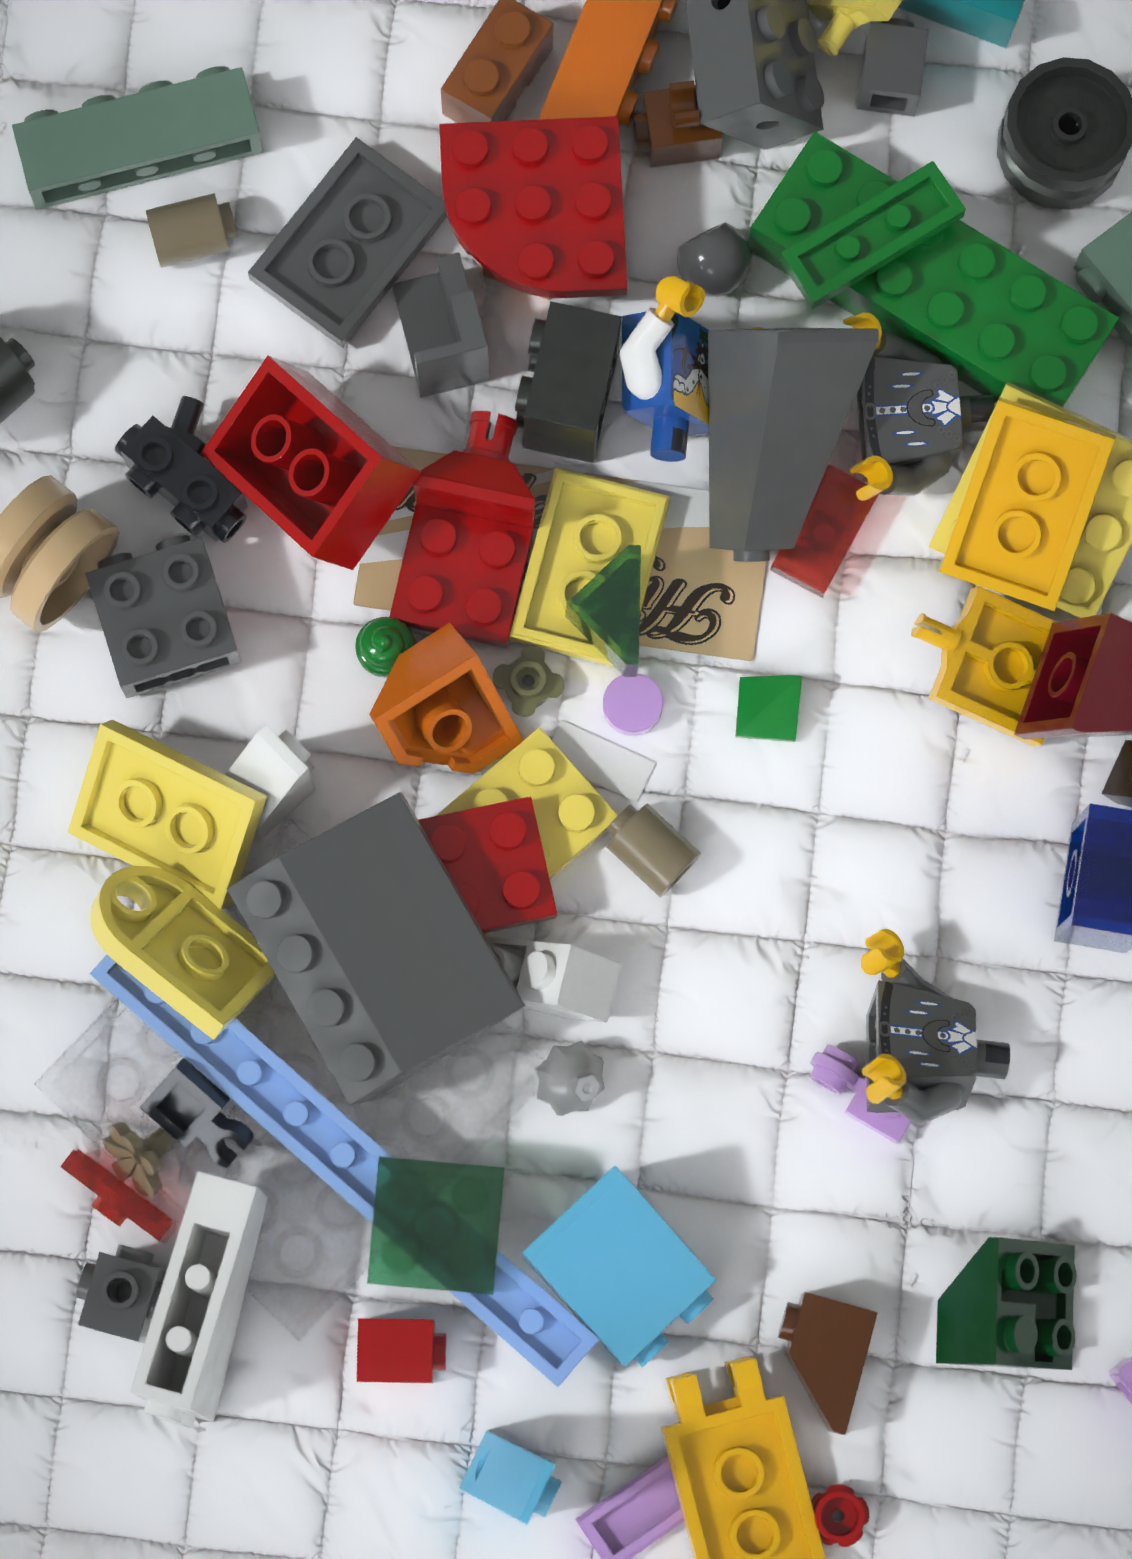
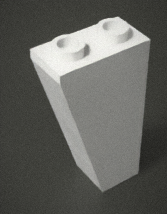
M197 1171L129 1392L146 1401L144 1412L157 1416V1419L187 1428H193L195 1418L214 1422L268 1199L258 1187Z

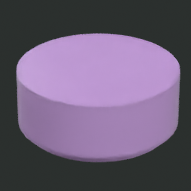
M627 673L620 675L605 690L602 705L603 714L610 727L620 734L627 736L645 734L655 727L661 717L663 709L661 690L651 678L643 674Z

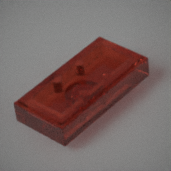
M828 464L794 549H780L771 565L770 571L823 598L879 494L865 501L859 500L856 496V491L868 484Z
M73 1149L60 1166L97 1194L91 1206L119 1227L128 1218L163 1244H166L177 1230L178 1226H176L177 1222L83 1151Z

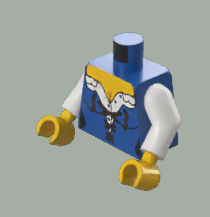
M669 276L663 278L657 285L656 299L659 306L656 309L650 307L646 312L622 316V347L619 357L622 365V406L625 413L652 428L650 450L652 458L665 462H679L686 459L688 436L709 433V329L689 318L695 315L703 305L705 290L688 280L684 281L676 276ZM753 327V328H750V329H765V328H763V327Z

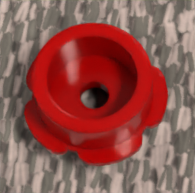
M834 1484L827 1487L825 1493H817L813 1496L811 1503L815 1524L823 1544L829 1546L833 1545V1543H838L841 1547H848L861 1539L863 1536V1526L869 1521V1508L862 1497L854 1495V1490L851 1487L843 1484ZM835 1510H841L844 1513V1518L841 1522L833 1520L832 1514Z

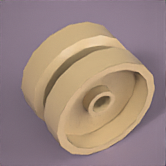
M52 475L42 476L28 485L0 514V598L12 595L10 601L11 612L36 633L46 631L59 622L90 589L85 573L98 569L97 563L112 555L120 535L118 527L94 508L76 513L78 499L75 493Z

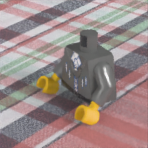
M863 312L843 319V324L850 325L853 328L879 329L878 344L857 392L862 461L851 467L850 473L858 472L863 474V482H868L869 484L857 490L856 496L859 500L865 501L879 493L902 496L918 495L949 473L952 463L958 461L963 449L962 432L984 431L995 408L993 396H959L956 367L943 364L941 358L936 354L899 335L882 329L874 315Z
M882 929L866 938L865 945L871 951L862 955L861 968L869 975H877L882 972V981L878 980L866 1014V1066L861 1071L863 1076L867 1077V1112H899L913 1123L922 1125L952 1111L964 1108L977 1076L1006 1079L1010 1065V1045L1004 1042L977 1039L976 1009L969 1002L954 999L925 981L903 959L904 946L894 931Z

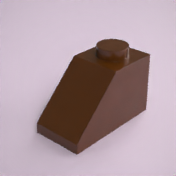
M804 1292L800 1294L798 1304L787 1302L778 1338L788 1341L785 1356L828 1432L846 1435L878 1312Z

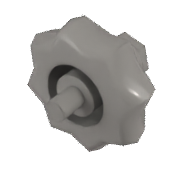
M583 1041L569 1046H552L547 1059L536 1067L539 1078L537 1099L550 1104L557 1116H563L573 1111H588L596 1096L605 1089L602 1077L604 1060L602 1057L591 1053Z

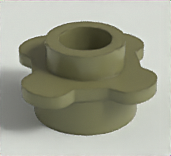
M531 645L525 647L521 652V657L509 665H498L493 672L494 685L499 689L505 690L507 697L512 702V711L521 717L533 715L536 708L544 704L548 698H558L564 690L563 677L550 670L545 662V652L538 646ZM526 676L533 677L534 684L529 687L525 686L522 682L523 678Z

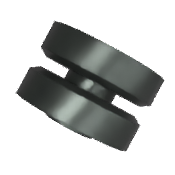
M1062 57L1039 64L1019 81L1008 102L1005 115L998 130L996 155L1005 179L1022 197L1042 207L1071 209L1096 200L1112 186L1132 146V97L1130 91L1113 71L1089 59Z

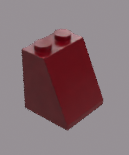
M1113 613L1052 623L1014 735L1024 740L1132 735V622Z

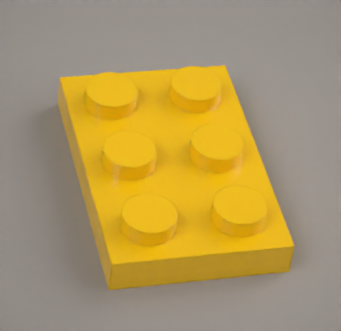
M999 397L939 572L1055 611L1116 436Z

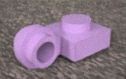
M827 1044L823 1053L816 1052L810 1061L814 1068L809 1077L819 1085L838 1095L842 1094L845 1087L855 1091L856 1093L844 1114L893 1143L898 1144L912 1121L899 1112H867V1077L865 1076L863 1079L854 1072L859 1062L851 1055L830 1044Z

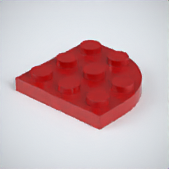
M618 116L439 124L444 206L453 233L468 255L471 254L483 267L496 275V280L506 286L531 295L548 298L627 296Z

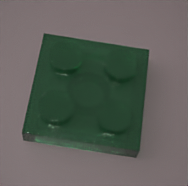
M379 1157L367 1284L494 1295L505 1168Z

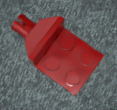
M474 411L471 414L470 431L466 448L463 449V452L453 450L421 470L422 473L413 484L416 505L389 618H396L410 628L433 633L451 623L463 639L507 648L536 524L535 498L515 464L509 460L513 437L517 433L518 422L511 417L498 413L493 437L491 440H488L492 422H490L491 412Z

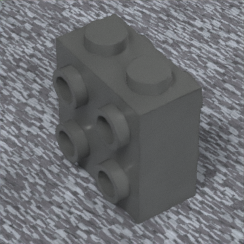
M189 535L170 537L155 545V552L133 558L131 553L115 554L100 560L97 563L98 569L85 573L117 679L126 698L242 663L202 537L191 540Z

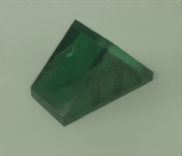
M628 545L566 603L565 617L624 677H636L639 666L641 545Z

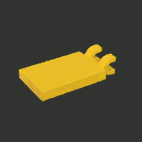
M746 1356L724 1362L735 1397L706 1405L702 1403L701 1392L695 1373L686 1372L665 1378L678 1422L660 1427L678 1499L682 1508L693 1558L826 1559L819 1530L815 1524L814 1511L785 1398L783 1395L765 1398L757 1359Z

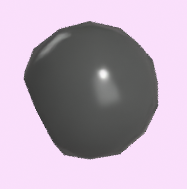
M726 222L700 233L678 247L677 266L681 278L684 281L688 280L702 287L705 290V296L720 297L734 292L745 282L751 270L752 252L748 240L739 229Z

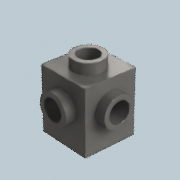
M118 1244L115 1256L99 1252L96 1264L86 1262L76 1293V1298L85 1300L78 1325L145 1343L166 1273L163 1269L151 1266L155 1254ZM129 1281L132 1287L131 1296L125 1302L120 1303L116 1295L117 1288L121 1283Z

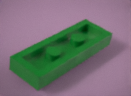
M931 161L781 253L779 261L811 309H814L964 217L966 208L935 162Z

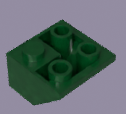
M988 1237L937 1300L936 1363L1072 1370V1354L1075 1345V1331L1073 1327L1074 1286L1077 1278L1074 1264L1075 1245Z

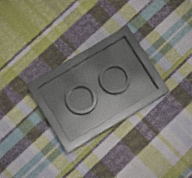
M356 137L248 271L249 280L340 347L344 348L447 218L444 200Z

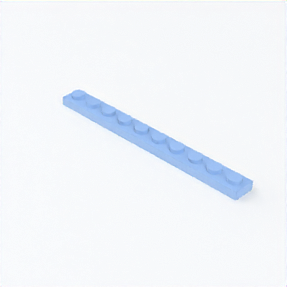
M108 954L89 973L555 1386L559 1387L599 1341L598 1337L239 1021L234 1019L215 1040H212L116 963Z

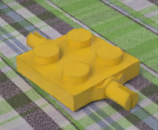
M981 586L970 589L960 618L952 627L921 613L914 623L917 627L912 628L911 637L918 638L942 649L941 667L928 699L1033 747L1043 745L1045 739L1024 740L1015 736L1014 733L1052 623L1056 621Z

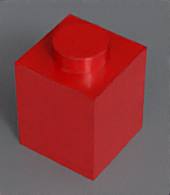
M358 1318L356 1382L434 1384V1371H446L447 1334L435 1333L434 1319Z

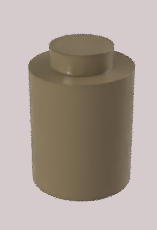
M215 193L146 210L160 268L230 251L227 239L238 236L230 202L218 204Z
M648 803L639 810L631 804L628 805L606 829L613 837L606 848L660 898L682 878L701 855V852Z

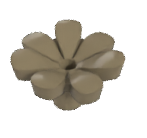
M123 1121L109 1126L110 1136L103 1138L102 1141L104 1147L112 1156L120 1158L112 1164L113 1171L121 1181H125L130 1176H133L132 1181L135 1189L142 1196L148 1195L153 1197L162 1188V1182L158 1176V1170L162 1167L159 1158L173 1149L172 1139L162 1128L157 1129L143 1139L134 1131H131Z

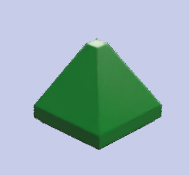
M802 676L740 677L735 738L795 742Z

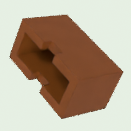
M498 0L440 89L442 114L456 123L507 121L516 107L517 99L525 87H529L553 50V22L516 0Z

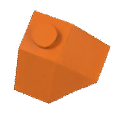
M451 623L443 626L398 655L369 713L398 764L420 767L422 762L447 765L455 772L475 774L524 741L478 655Z

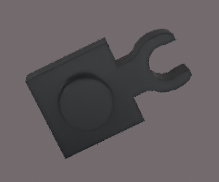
M185 1058L177 1064L139 1107L184 1148H187L198 1137L206 1145L207 1152L212 1160L224 1168H228L238 1156L232 1149L228 1148L224 1138L232 1139L243 1150L254 1138L253 1132L247 1125L238 1120L229 1119L220 1112L230 1098Z

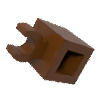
M694 80L669 83L668 89L643 92L642 113L633 114V129L637 149L647 148L650 168L720 158L723 140L722 133L700 124Z

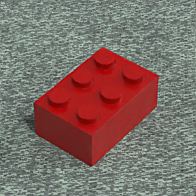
M268 355L200 453L310 556L350 570H354L422 473L308 371Z

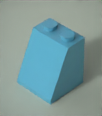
M616 1165L522 1252V1258L586 1328L599 1338V1342L623 1368L633 1359L641 1367L646 1365L669 1343L661 1334L666 1327L678 1316L688 1325L714 1300L707 1291L716 1281L714 1276Z

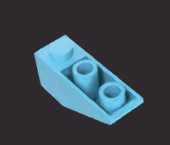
M486 1430L459 1489L528 1525L533 1513L544 1518L546 1517L562 1482L560 1479L551 1476L556 1465L554 1462Z

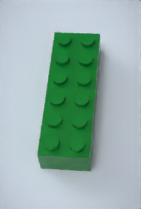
M814 131L752 224L748 240L751 252L788 274L779 261L783 251L897 183V181ZM961 220L956 221L829 299L852 315L863 312L874 315L882 329L899 335L936 354L941 358L943 364L956 367L959 381L982 395H992L996 404L1008 381L1064 408L1109 339L1119 320V317Z

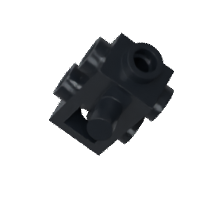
M182 396L171 428L165 426L152 415L142 427L139 424L130 427L116 444L115 452L125 460L127 467L130 468L125 473L126 478L150 499L158 492L174 506L170 515L184 529L195 537L204 531L216 542L220 540L226 543L235 536L245 523L247 515L243 512L248 507L245 495L200 454L206 444L195 436L194 432L204 403L189 396Z

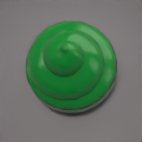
M389 617L375 618L366 623L357 635L355 642L357 659L361 666L370 674L387 678L398 655L415 645V639L409 627L402 621Z

